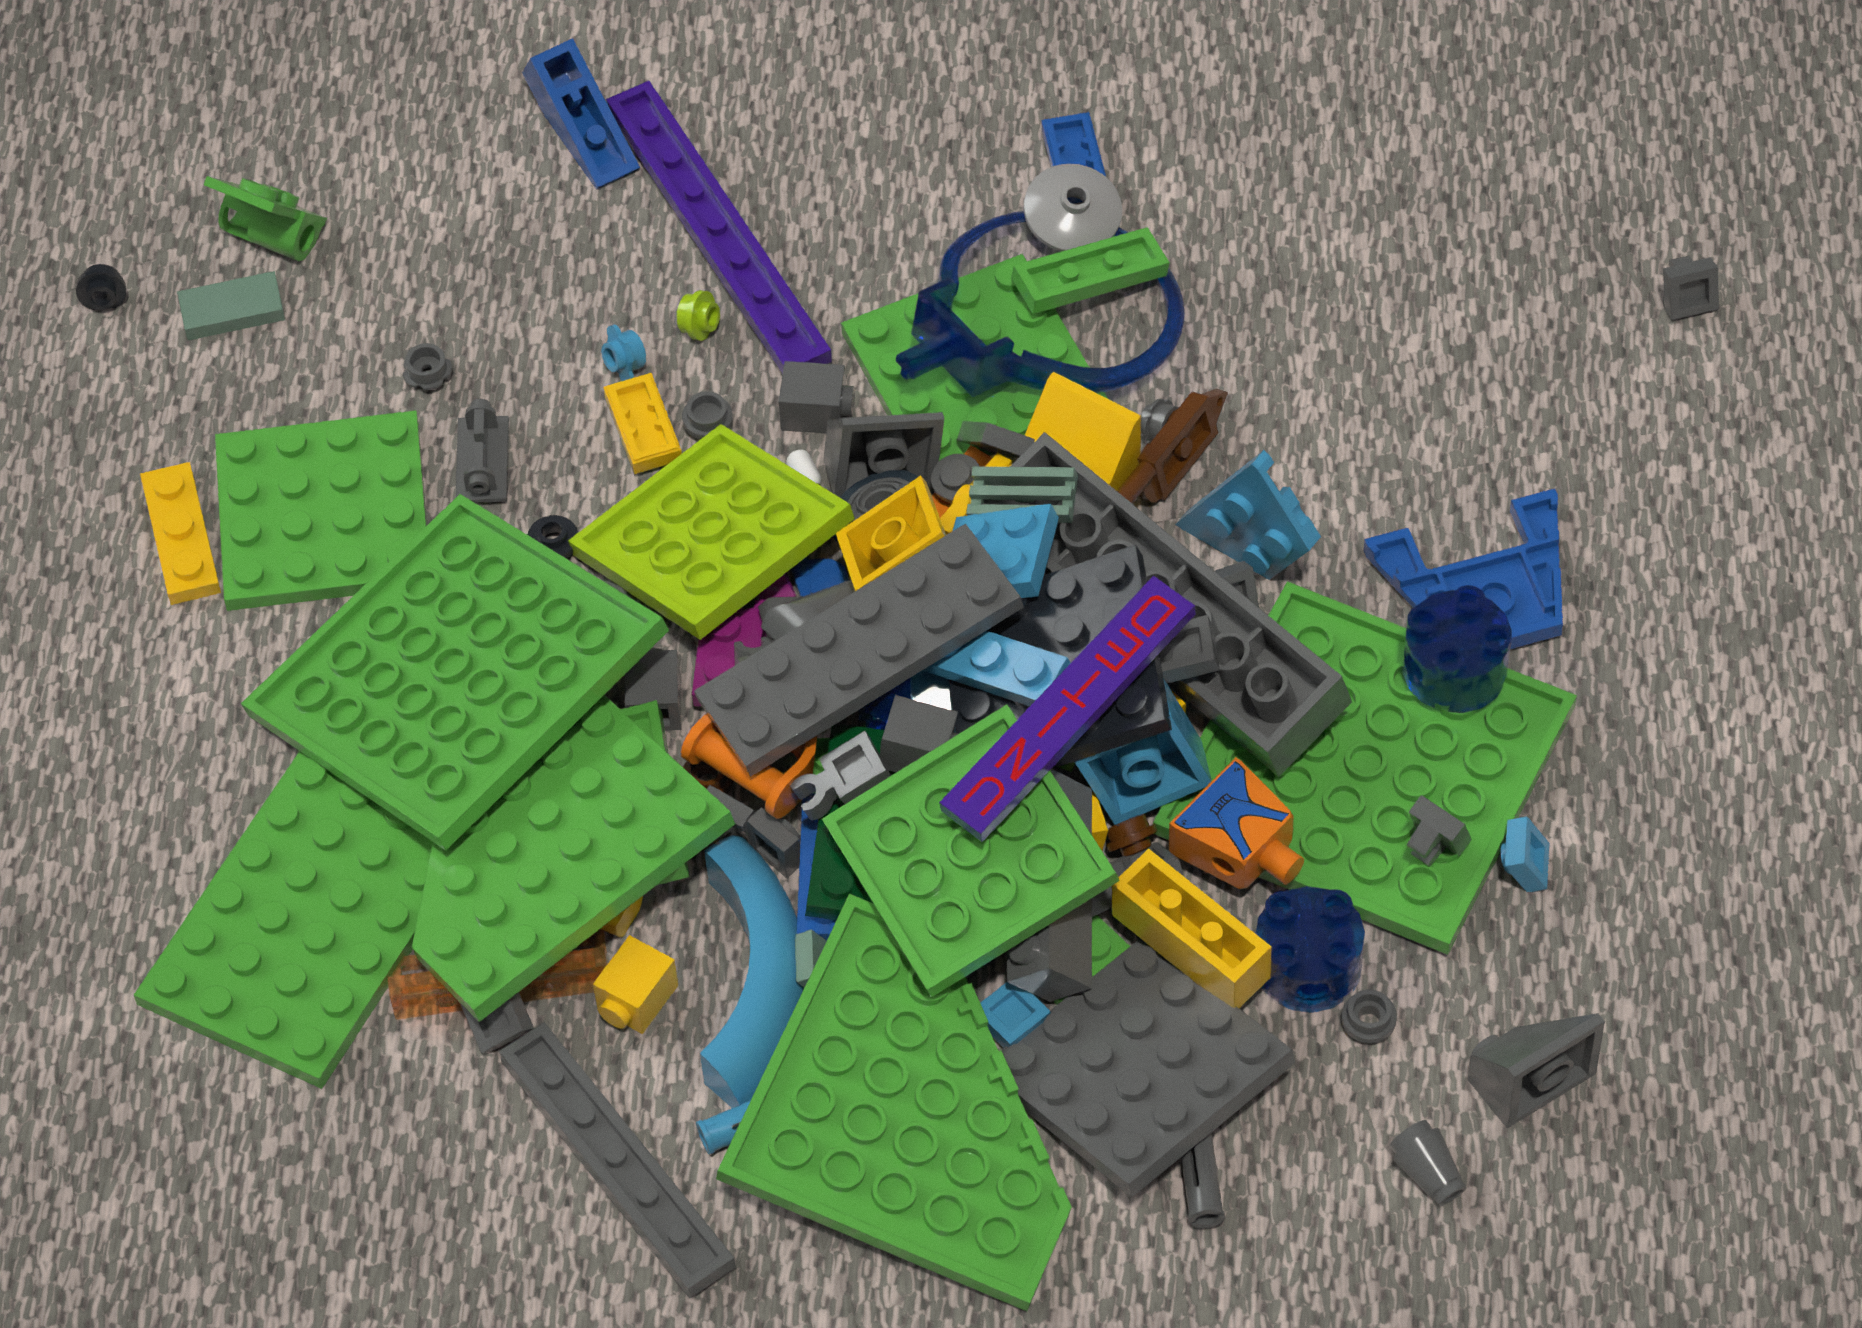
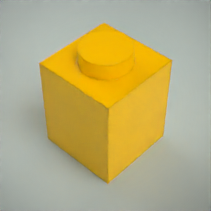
M629 935L593 983L597 1010L601 1017L616 1028L624 1029L628 1026L643 1034L678 987L675 959Z

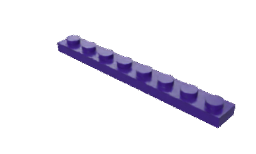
M648 80L607 98L606 103L624 137L781 373L783 374L784 361L831 363L832 354L830 347L651 82Z

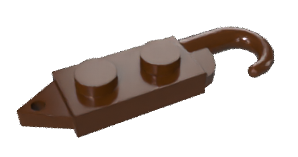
M1214 389L1203 394L1191 392L1180 407L1171 413L1167 423L1154 439L1143 448L1140 456L1137 458L1139 464L1119 487L1117 492L1132 504L1138 496L1150 502H1157L1160 499L1165 500L1219 433L1216 423L1228 392L1220 389Z

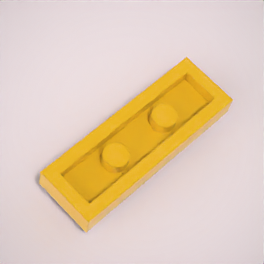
M190 462L140 473L170 604L174 605L221 593Z

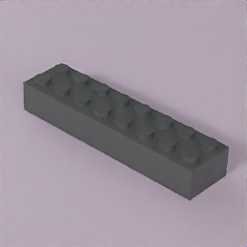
M1044 432L1010 466L1074 467L1078 474L1072 523H1057L1045 575L1136 545L1143 555L1147 582L1155 576L1194 604L1196 615L1192 619L1208 615L1214 629L1220 670L1167 684L1275 775L1280 777L1352 703L1343 677L1047 433ZM991 485V486H1028V485ZM984 499V504L1062 505L1063 500L1016 502L1015 500Z

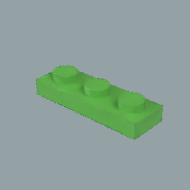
M1146 227L1016 264L1013 266L1011 279L1032 314L1167 276L1170 262L1149 228Z

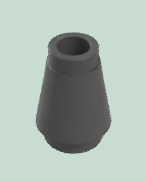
M1427 1120L1419 1121L1408 1127L1390 1143V1147L1396 1154L1393 1161L1431 1198H1434L1439 1207L1459 1197L1467 1189L1461 1180L1462 1177L1440 1129H1432Z

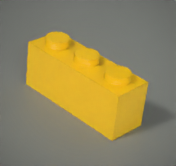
M1150 849L1146 850L1118 877L1119 882L1111 886L1112 916L1185 975L1190 977L1196 984L1231 1007L1235 1008L1237 1006L1240 1008L1271 978L1272 946Z

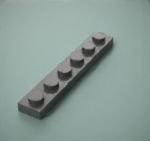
M545 1022L499 1051L503 1065L689 1298H692L736 1268L734 1256Z

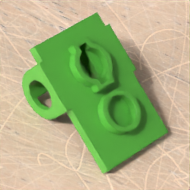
M207 176L204 182V186L225 194L218 218L219 227L223 231L296 261H303L315 246L320 231L327 220L324 216L297 206L300 199L299 196L270 185L260 184L246 178H242L240 184L210 176ZM229 208L237 211L230 221H228Z

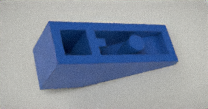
M573 38L531 57L522 74L545 118L596 189L601 188L638 170L640 166Z

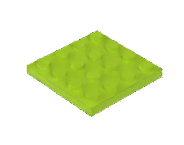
M720 424L568 540V543L573 548V555L701 640L838 531L852 522L855 517L848 502Z

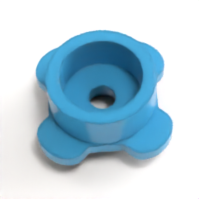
M610 325L607 327V343H604L601 349L604 364L611 372L617 371L622 381L634 378L633 371L644 367L646 363V352L643 342L633 330L621 332L617 325Z

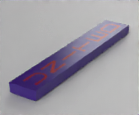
M1153 576L939 802L941 811L983 842L1196 615L1195 605Z

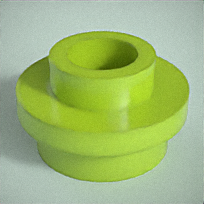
M698 290L694 294H686L682 297L677 309V325L682 333L688 334L693 340L703 341L707 339L710 332L717 328L720 320V308L711 292Z

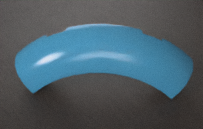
M732 835L719 840L704 851L709 884L726 900L736 914L744 932L747 934L750 944L749 968L743 991L734 1011L717 1036L700 1052L704 1084L731 1108H734L752 1099L804 987L796 982L795 939L797 934V915L776 874L762 856L743 837Z

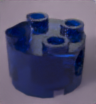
M1470 585L1461 586L1457 590L1433 594L1411 609L1407 617L1403 675L1409 690L1422 703L1435 708V703L1441 706H1449L1448 712L1465 713L1481 709L1496 699L1503 689L1508 673L1512 629L1506 614L1492 600L1486 598L1480 588Z
M1308 886L1275 892L1268 897L1265 908L1258 917L1256 934L1272 946L1271 978L1261 988L1267 995L1269 991L1272 996L1279 999L1278 1004L1290 1010L1314 1013L1333 1009L1344 1001V996L1348 995L1352 989L1353 991L1355 990L1361 978L1365 929L1359 912L1353 907L1351 897L1342 890H1329Z

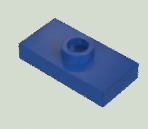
M1089 112L1041 120L1042 134L1051 167L1061 164H1079L1095 169L1106 177ZM1075 197L1067 198L1072 204L1083 202Z

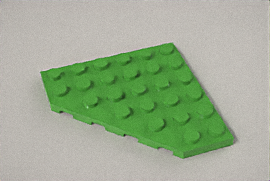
M603 695L447 850L433 842L412 949L417 959L480 1022L734 826L735 822L731 811L609 698Z
M849 894L717 1170L716 1179L1025 1311H1028L1072 1208L1063 1187H1059L1049 1165L1050 1157L1032 1118H1028L1019 1098V1088L1002 1050L998 1051L988 1029L989 1021L972 983L968 984L966 977L931 997L876 906L871 902Z

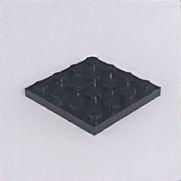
M1132 545L1043 576L1038 596L1021 598L1024 608L986 631L1065 656L1072 662L1147 583L1143 555L1136 545ZM1160 654L1153 659L1051 769L1172 730ZM949 679L953 710L958 712L955 725L956 733L958 734L1005 705L1009 706L1017 720L1030 707Z

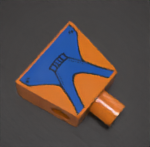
M1236 757L1169 823V852L1238 889L1247 888L1264 870L1286 885L1298 875L1304 864V858L1288 847L1293 838L1294 817L1291 811Z

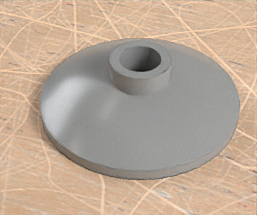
M1061 164L1044 170L1033 179L1024 199V216L1029 229L1039 241L1059 252L1114 237L1122 218L1121 198L1112 182L1097 170L1079 164ZM1075 197L1084 203L1075 205L1070 203L1067 198Z

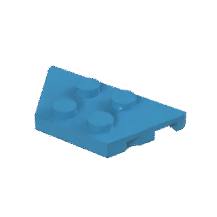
M1263 450L1188 509L1175 525L1235 561H1245L1253 567V572L1270 580L1310 551L1321 538V535L1310 518L1301 510L1300 502L1291 488L1282 487L1280 491L1267 473L1268 469L1274 464V461Z

